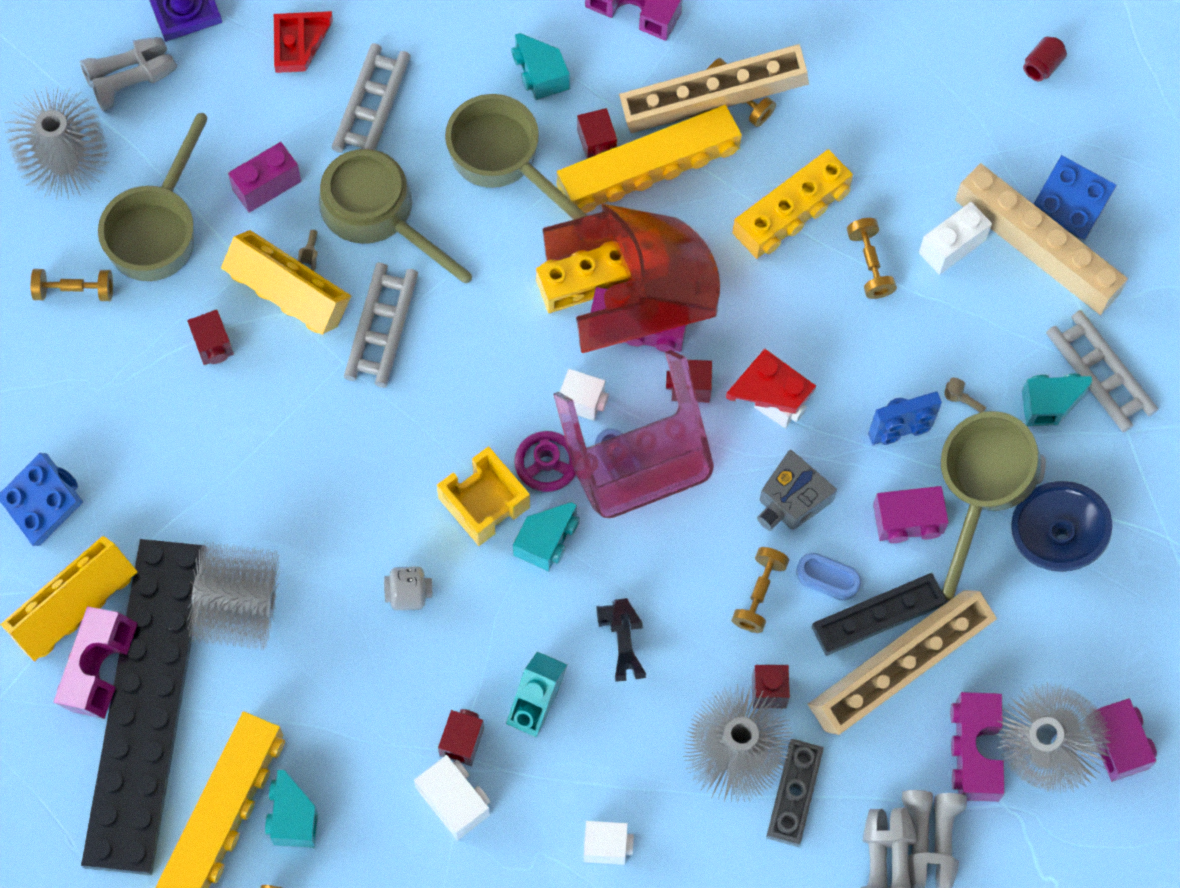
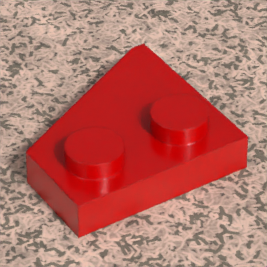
M332 11L273 14L275 72L307 71L333 22Z
M764 348L727 391L726 398L735 402L736 399L755 402V406L764 408L775 407L780 411L796 414L814 393L816 385Z

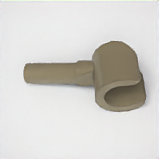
M310 230L307 245L301 248L298 253V261L302 264H311V270L313 271L316 269L317 251L314 247L318 233L316 230Z
M953 377L950 379V382H947L944 391L947 400L952 402L961 401L980 413L985 411L986 407L971 398L968 394L963 393L965 387L963 380Z

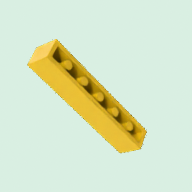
M725 104L557 171V187L584 213H588L600 204L608 201L616 202L622 199L625 194L635 190H646L653 183L663 179H674L683 171L691 168L699 169L718 157L726 158L733 155L740 149L742 134Z
M242 712L155 888H209L211 883L216 884L224 870L222 861L227 851L232 852L240 836L237 830L242 820H248L254 809L255 801L252 799L257 789H263L269 778L270 770L267 768L272 758H278L283 750L285 739H282L284 735L280 726L247 712Z

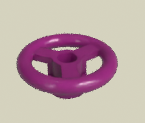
M540 431L531 434L521 442L515 453L514 465L519 478L528 487L541 492H552L562 489L573 480L578 471L579 456L574 444L564 435L553 431ZM549 441H554L565 448L569 455V464L560 461L558 447ZM540 442L534 449V464L525 469L524 457L527 450L533 444ZM545 456L552 458L549 462H544L541 459ZM552 469L564 474L560 479L553 482H541L533 478L541 471H551Z

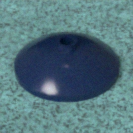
M1069 481L1049 482L1036 487L1023 502L1016 506L1011 521L1012 537L1019 552L1032 564L1050 571H1073L1093 563L1106 550L1112 536V517L1105 501L1089 487ZM1060 534H1065L1068 536L1066 539L1057 538V536Z

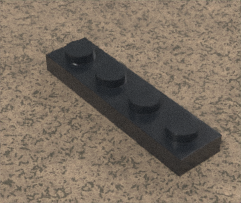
M929 573L812 623L811 627L825 656H828L936 610L947 603V600L933 573Z

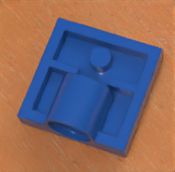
M1061 155L1036 198L1034 205L1064 229L1086 240L1117 185Z
M938 391L909 400L895 398L887 406L876 409L868 432L872 445L878 443L889 445L900 440L901 436L911 433L914 436H919L930 431L942 404Z
M41 452L0 492L1 504L32 546H40L83 503L75 491L78 488L76 479L67 470L57 467L47 453Z

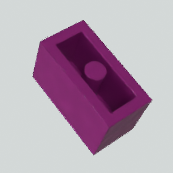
M282 142L277 143L228 172L232 190L248 213L302 182L298 164Z
M942 486L877 493L873 503L879 541L889 540L890 543H901L907 541L910 537L919 536L924 540L935 539L944 534L949 523Z
M1130 698L1098 708V710L1095 709L1096 711L1093 714L1099 713L1093 719L1098 718L1097 720H1100L1099 722L1101 723L1094 726H1098L1096 728L1102 727L1101 729H1104L1105 733L1098 734L1105 735L1098 736L1105 737L1093 739H1108L1094 741H1110L1102 743L1097 747L1106 745L1104 748L1099 749L1101 752L1104 751L1105 754L1109 755L1100 754L1101 758L1105 760L1103 763L1111 782L1149 770L1157 762L1155 758L1157 757L1155 744L1151 738L1146 737L1142 728V714L1138 707H1133Z

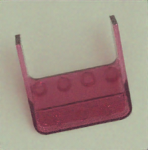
M672 350L665 352L678 400L677 412L669 417L587 448L573 399L561 392L553 393L574 471L593 510L604 518H615L702 484L713 473L714 464L687 358Z

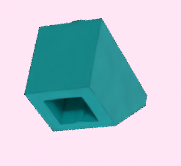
M522 33L515 34V47L511 48L513 60L516 66H522L524 72L521 73L524 87L527 91H532L535 100L570 90V73L560 49Z
M1070 373L1063 377L1049 378L1048 375L1042 374L1027 379L1022 389L1026 426L1059 425L1085 396L1092 383V376Z
M569 502L527 516L513 543V556L549 572L553 562L558 564L565 552L566 546L563 545L567 534L573 536L578 527L580 518L577 517V504Z
M537 651L524 669L506 724L537 737L559 691L568 664Z
M277 770V779L270 782L269 800L274 801L273 814H267L265 834L270 835L273 845L315 848L318 823L317 809L285 770Z

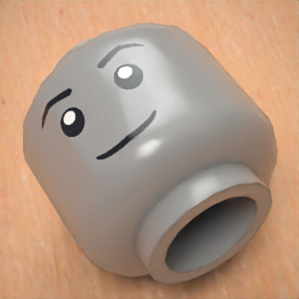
M421 567L393 568L389 576H384L385 603L390 602L391 607L397 611L422 609L426 598H432V578H425Z

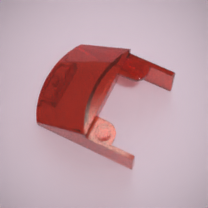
M602 203V212L542 229L546 261H559L570 257L577 251H591L600 248L606 242L613 241L629 281L611 286L605 291V309L576 317L581 353L717 316L720 298V279L715 259L699 234L676 217Z

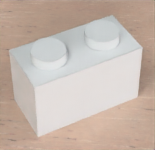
M970 202L923 237L919 254L940 275L986 241L992 223Z
M446 755L414 779V784L417 791L458 841L490 816L489 807L487 806L490 800L479 786L474 789L466 780L469 777V773L458 760L452 762Z

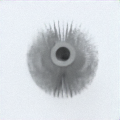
M53 88V109L52 103L49 106L50 98L48 100L49 110L45 103L47 111H45L40 101L41 110L39 114L37 112L33 113L28 109V112L33 114L35 118H30L27 115L21 116L29 121H35V124L24 121L15 122V124L30 125L32 128L27 127L28 129L24 128L23 130L22 128L17 130L12 128L7 130H12L11 132H32L18 137L19 135L9 136L14 137V142H17L15 140L20 138L29 139L27 142L12 143L16 149L13 152H17V155L15 153L12 154L17 157L15 159H18L20 163L21 161L26 163L31 158L32 160L37 158L38 160L33 161L32 164H25L24 167L22 165L19 167L22 170L23 168L26 170L32 165L42 164L38 169L23 176H31L34 172L38 173L40 169L44 168L45 171L43 170L41 175L38 174V177L32 180L34 182L36 179H41L44 173L46 174L47 172L48 174L50 170V174L41 185L43 186L45 182L47 183L48 179L50 182L53 173V179L50 184L51 190L54 181L56 187L57 175L59 174L58 189L61 178L62 197L63 176V184L66 181V175L70 183L68 176L70 174L75 186H77L74 176L76 177L78 174L80 176L82 171L78 165L82 169L86 168L89 171L94 169V167L91 168L80 164L79 161H86L90 164L101 162L98 160H85L83 157L92 158L96 155L97 157L107 155H103L100 152L98 154L83 153L89 150L95 151L105 148L100 143H97L99 145L94 147H87L85 145L89 142L92 144L105 141L100 139L98 135H103V133H100L97 129L89 131L87 134L79 133L85 128L93 129L100 126L96 122H92L85 127H80L81 122L96 119L94 115L85 117L83 120L74 121L80 114L92 110L91 108H87L85 111L83 110L81 113H76L75 116L71 117L70 114L84 104L83 102L76 107L74 106L68 113L73 101L68 102L67 106L64 105L62 111V104L64 102L62 98L60 106L58 103L56 111L57 94L54 105ZM98 134L97 136H94V138L91 137L92 139L90 141L81 140L85 136L90 137ZM23 145H33L30 149L17 150ZM28 152H35L31 157H25Z
M215 545V558V548L213 551L212 546V552L209 553L208 559L209 549L206 546L207 557L205 552L204 558L203 552L202 560L201 551L200 565L199 549V574L197 566V576L195 575L193 592L190 594L192 595L191 604L193 606L191 612L193 610L192 624L196 639L198 640V625V635L200 633L201 636L202 630L203 639L207 626L208 638L210 637L211 642L212 627L214 638L215 627L217 641L220 633L218 627H220L222 639H224L226 644V630L224 627L227 629L228 625L230 640L231 633L233 640L234 626L236 641L238 633V641L239 635L240 641L241 636L243 641V635L245 641L246 635L247 642L249 633L250 642L252 634V642L254 638L255 643L256 638L257 643L258 637V642L260 638L261 644L263 635L265 644V636L267 642V630L269 641V617L271 629V616L273 618L275 599L277 597L275 581L277 571L273 552L271 561L273 560L272 566V562L269 563L268 558L267 564L266 560L265 563L262 561V557L260 562L259 550L257 561L256 556L254 561L253 548V563L252 558L250 562V556L248 560V555L247 561L245 556L244 563V556L242 560V554L241 560L239 555V562L238 556L237 561L236 555L234 559V554L233 560L231 555L230 562V555L228 559V553L227 559L226 554H223L222 560V553L221 558L219 553L218 559L217 545ZM202 624H203V628H204V625H205L204 636H203Z
M1047 682L1046 701L1043 685V698H1041L1042 694L1041 696L1039 695V691L1035 693L1036 701L1033 695L1030 698V702L1028 701L1029 698L1026 701L1022 697L1020 698L1026 707L1013 700L1029 718L1014 707L1012 708L1030 721L1032 725L1017 716L1015 717L1031 727L1004 717L1016 725L1005 723V726L1012 730H1008L1005 732L1006 734L995 735H1009L998 736L1001 738H1021L1004 739L1006 741H1014L1007 742L1012 744L1001 746L1009 748L1008 750H1011L1009 752L1015 751L1010 753L1012 755L1007 758L1012 757L1011 759H1014V762H1018L1016 764L1019 767L1023 765L1024 767L1018 773L1020 774L1023 771L1024 775L1026 773L1030 774L1033 780L1032 784L1039 785L1040 783L1042 789L1044 781L1047 790H1049L1048 785L1050 786V791L1051 784L1052 790H1054L1055 783L1056 791L1057 779L1058 789L1060 783L1061 794L1062 776L1064 784L1066 779V782H1068L1067 786L1071 784L1072 788L1074 780L1077 784L1078 775L1080 776L1079 779L1081 777L1085 780L1088 779L1086 775H1083V771L1096 778L1079 760L1095 771L1097 770L1075 753L1092 762L1094 761L1078 751L1105 761L1091 752L1109 756L1099 749L1104 748L1106 745L1097 746L1110 741H1090L1108 740L1092 739L1105 737L1098 736L1105 735L1098 734L1105 733L1104 729L1098 730L1099 728H1096L1098 726H1094L1097 725L1095 723L1100 721L1097 720L1098 718L1093 719L1096 717L1093 714L1096 711L1092 708L1094 705L1088 708L1090 712L1088 714L1085 711L1087 708L1083 707V704H1086L1088 701L1086 698L1084 702H1081L1079 699L1077 701L1072 696L1070 698L1066 689L1063 696L1061 688H1059L1060 695L1058 688L1057 695L1056 688L1053 695V686L1052 697L1050 686L1049 700ZM1058 695H1059V702H1058V707H1057V710H1056V703H1057V699H1058ZM1057 734L1056 740L1051 744L1052 738Z
M750 690L744 704L743 692L741 691L742 707L739 695L737 705V694L734 707V694L733 708L731 700H729L726 706L724 701H722L723 708L721 701L717 705L714 699L713 701L718 709L715 708L714 704L712 706L715 711L707 705L713 714L702 706L710 715L704 711L702 712L706 716L698 713L703 717L701 719L695 716L701 721L700 723L691 719L697 723H690L696 727L691 728L696 732H689L695 736L688 737L696 740L688 741L696 742V744H687L695 746V748L685 749L699 750L693 751V753L704 752L691 755V757L702 756L695 758L696 760H701L694 762L699 764L692 767L699 766L701 769L706 767L702 774L706 772L705 777H712L709 784L710 788L720 775L712 797L727 770L720 791L721 794L728 776L724 802L731 784L734 795L736 788L737 800L738 779L739 791L741 785L742 794L744 789L746 796V793L748 795L747 787L750 793L749 784L751 790L755 786L751 776L754 781H756V777L762 786L763 784L760 779L765 783L766 781L760 774L770 781L765 774L772 778L770 774L776 776L770 769L778 772L775 768H781L777 765L784 766L778 761L786 762L778 757L788 758L780 754L786 752L778 750L786 748L778 747V745H788L780 743V741L789 740L777 739L782 738V736L771 737L784 734V732L773 733L780 731L778 729L774 730L781 727L780 725L774 726L782 723V721L776 723L772 720L769 722L771 720L769 718L774 714L771 715L768 712L764 716L761 714L765 709L769 708V706L763 708L765 706L764 702L754 715L762 693L749 718L748 715L755 697L754 694L746 715Z

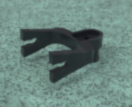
M628 598L614 599L612 605L596 606L598 627L611 625V632H616L618 660L615 682L627 681V669H632L635 679L646 678V672L633 652L630 626L631 630L642 629L643 623L628 601Z

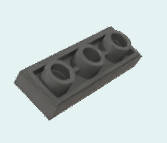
M790 739L792 742H789V745L793 746H788V749L791 750H787L789 754L786 755L788 758L785 759L786 762L784 763L766 838L799 847L824 747ZM796 787L801 791V795L794 796L790 793L789 789Z

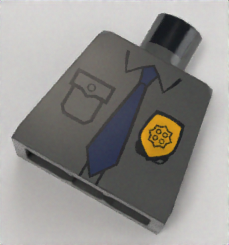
M790 449L761 491L760 501L766 508L757 516V520L769 531L780 521H783L789 528L794 530L834 501L837 489Z

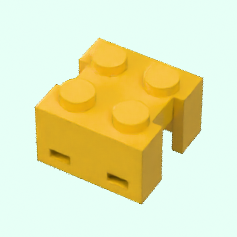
M489 446L472 458L474 474L461 484L458 482V477L454 472L437 484L438 499L478 546L496 534L495 526L504 519L511 517L515 520L530 508V494Z

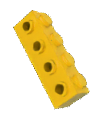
M827 149L736 217L732 234L756 259L764 253L769 255L779 247L781 241L788 235L793 237L799 233L804 227V223L812 217L814 219L819 218L834 200L841 201L851 191L850 186L853 174Z
M251 230L233 237L221 269L229 273L233 280L246 284L255 290L259 297L275 303L281 307L282 312L296 317L305 323L309 330L315 333L324 334L337 328L351 298L350 294Z
M655 230L648 233L637 232L630 236L629 239L619 242L609 241L602 244L600 248L591 251L581 250L559 261L548 260L544 262L540 267L536 268V283L549 314L593 300L596 287L622 291L666 277L668 261Z
M102 536L0 625L23 652L35 662L38 658L48 655L54 649L55 643L62 637L77 630L87 607L101 609L109 596L116 590L125 588L130 583L131 577L137 573V570L112 541Z

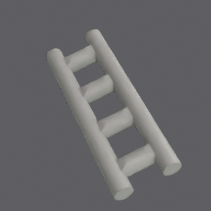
M376 43L370 45L331 148L334 151L343 152L346 144L363 149L376 150L411 57L408 52L400 51L396 60L381 56L382 47ZM375 67L392 71L387 85L370 81ZM365 92L382 96L377 111L360 106ZM355 118L373 122L368 137L350 132Z
M378 262L375 265L344 378L349 381H355L358 371L377 375L375 385L386 388L418 272L413 269H407L404 278L386 275L388 266ZM382 287L400 290L396 306L378 303ZM374 315L393 318L389 334L370 331ZM366 343L385 347L380 363L362 359Z
M1082 310L1072 315L1071 319L1076 324L1072 328L1061 333L1057 326H1053L1046 332L1047 336L1076 373L1081 374V376H1092L1089 390L1123 433L1133 426L1128 417L1143 409L1149 417L1159 410ZM1085 335L1095 350L1081 358L1070 343ZM1104 359L1115 374L1100 383L1089 368ZM1123 384L1134 399L1119 407L1109 392Z

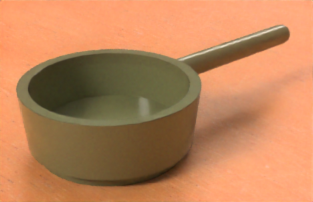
M484 94L465 101L452 113L446 126L445 140L453 165L463 178L478 186L496 188L512 184L525 175L582 228L589 229L592 227V219L532 166L539 132L533 114L525 105L509 96Z
M198 113L195 116L161 187L139 186L128 189L112 199L102 212L98 224L100 245L113 265L127 277L139 281L161 280L179 271L191 256L194 247L192 214L185 201L174 193L173 190L207 123L208 118L204 113Z
M357 149L340 155L328 165L321 178L319 207L323 221L334 234L350 242L366 244L385 240L398 232L461 282H471L472 274L406 223L412 208V194L402 168L392 157L377 150Z
M981 412L966 418L951 431L942 449L941 470L947 486L959 499L970 504L942 589V593L947 601H950L955 596L982 509L1001 511L1020 504L1033 492L1040 478L1042 461L1033 434L1021 420L1004 412Z

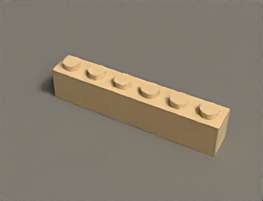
M800 44L624 92L619 94L629 131L630 133H635L697 116L725 104L729 107L809 85L801 47Z
M980 163L960 183L955 198L956 202L963 207L972 202L992 223L990 229L1100 316L1121 294L1128 280L1126 276Z
M963 590L808 703V706L825 732L840 735L997 618L980 591Z

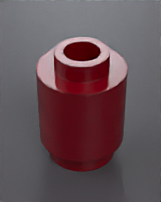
M1044 37L1025 58L1023 70L1026 75L1037 82L1049 78L1067 57L1064 43L1056 37Z

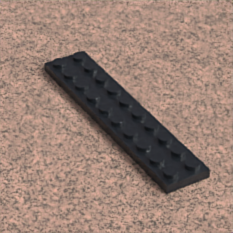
M140 539L135 563L137 573L133 575L126 617L138 624L127 655L119 653L113 685L115 690L109 707L81 866L85 869L152 875L192 642L191 636H193L192 630H194L191 620L193 613L191 609L193 606L191 604L192 595L190 594L193 592L195 575L197 576V566L199 574V549L200 565L201 551L202 560L203 552L204 558L205 552L207 554L206 546L204 551V545L202 548V545L147 539Z

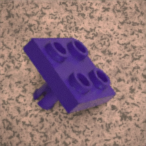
M149 0L165 42L222 23L215 0Z

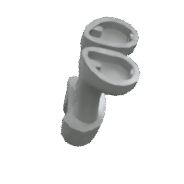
M153 37L134 40V49L128 52L100 59L86 58L80 61L84 77L88 85L93 88L97 102L103 112L113 107L114 94L122 88L147 80L150 83H155L176 70L177 64L172 56L165 54L167 47L162 38ZM137 63L139 65L135 68L104 77L107 74L119 70L121 68L134 65Z
M923 790L903 791L902 802L911 814L917 843L912 845L911 855H908L911 887L925 888L927 863L936 864V888H952L959 867V861L952 857V829L955 816L966 809L967 796L957 793H941L934 797L935 853H928L929 816L933 794Z
M902 807L892 810L890 830H888L885 811L883 809H869L864 828L863 842L869 844L870 873L867 886L861 888H888L887 848H892V884L890 888H912L908 865V845L916 844L917 839L908 808Z

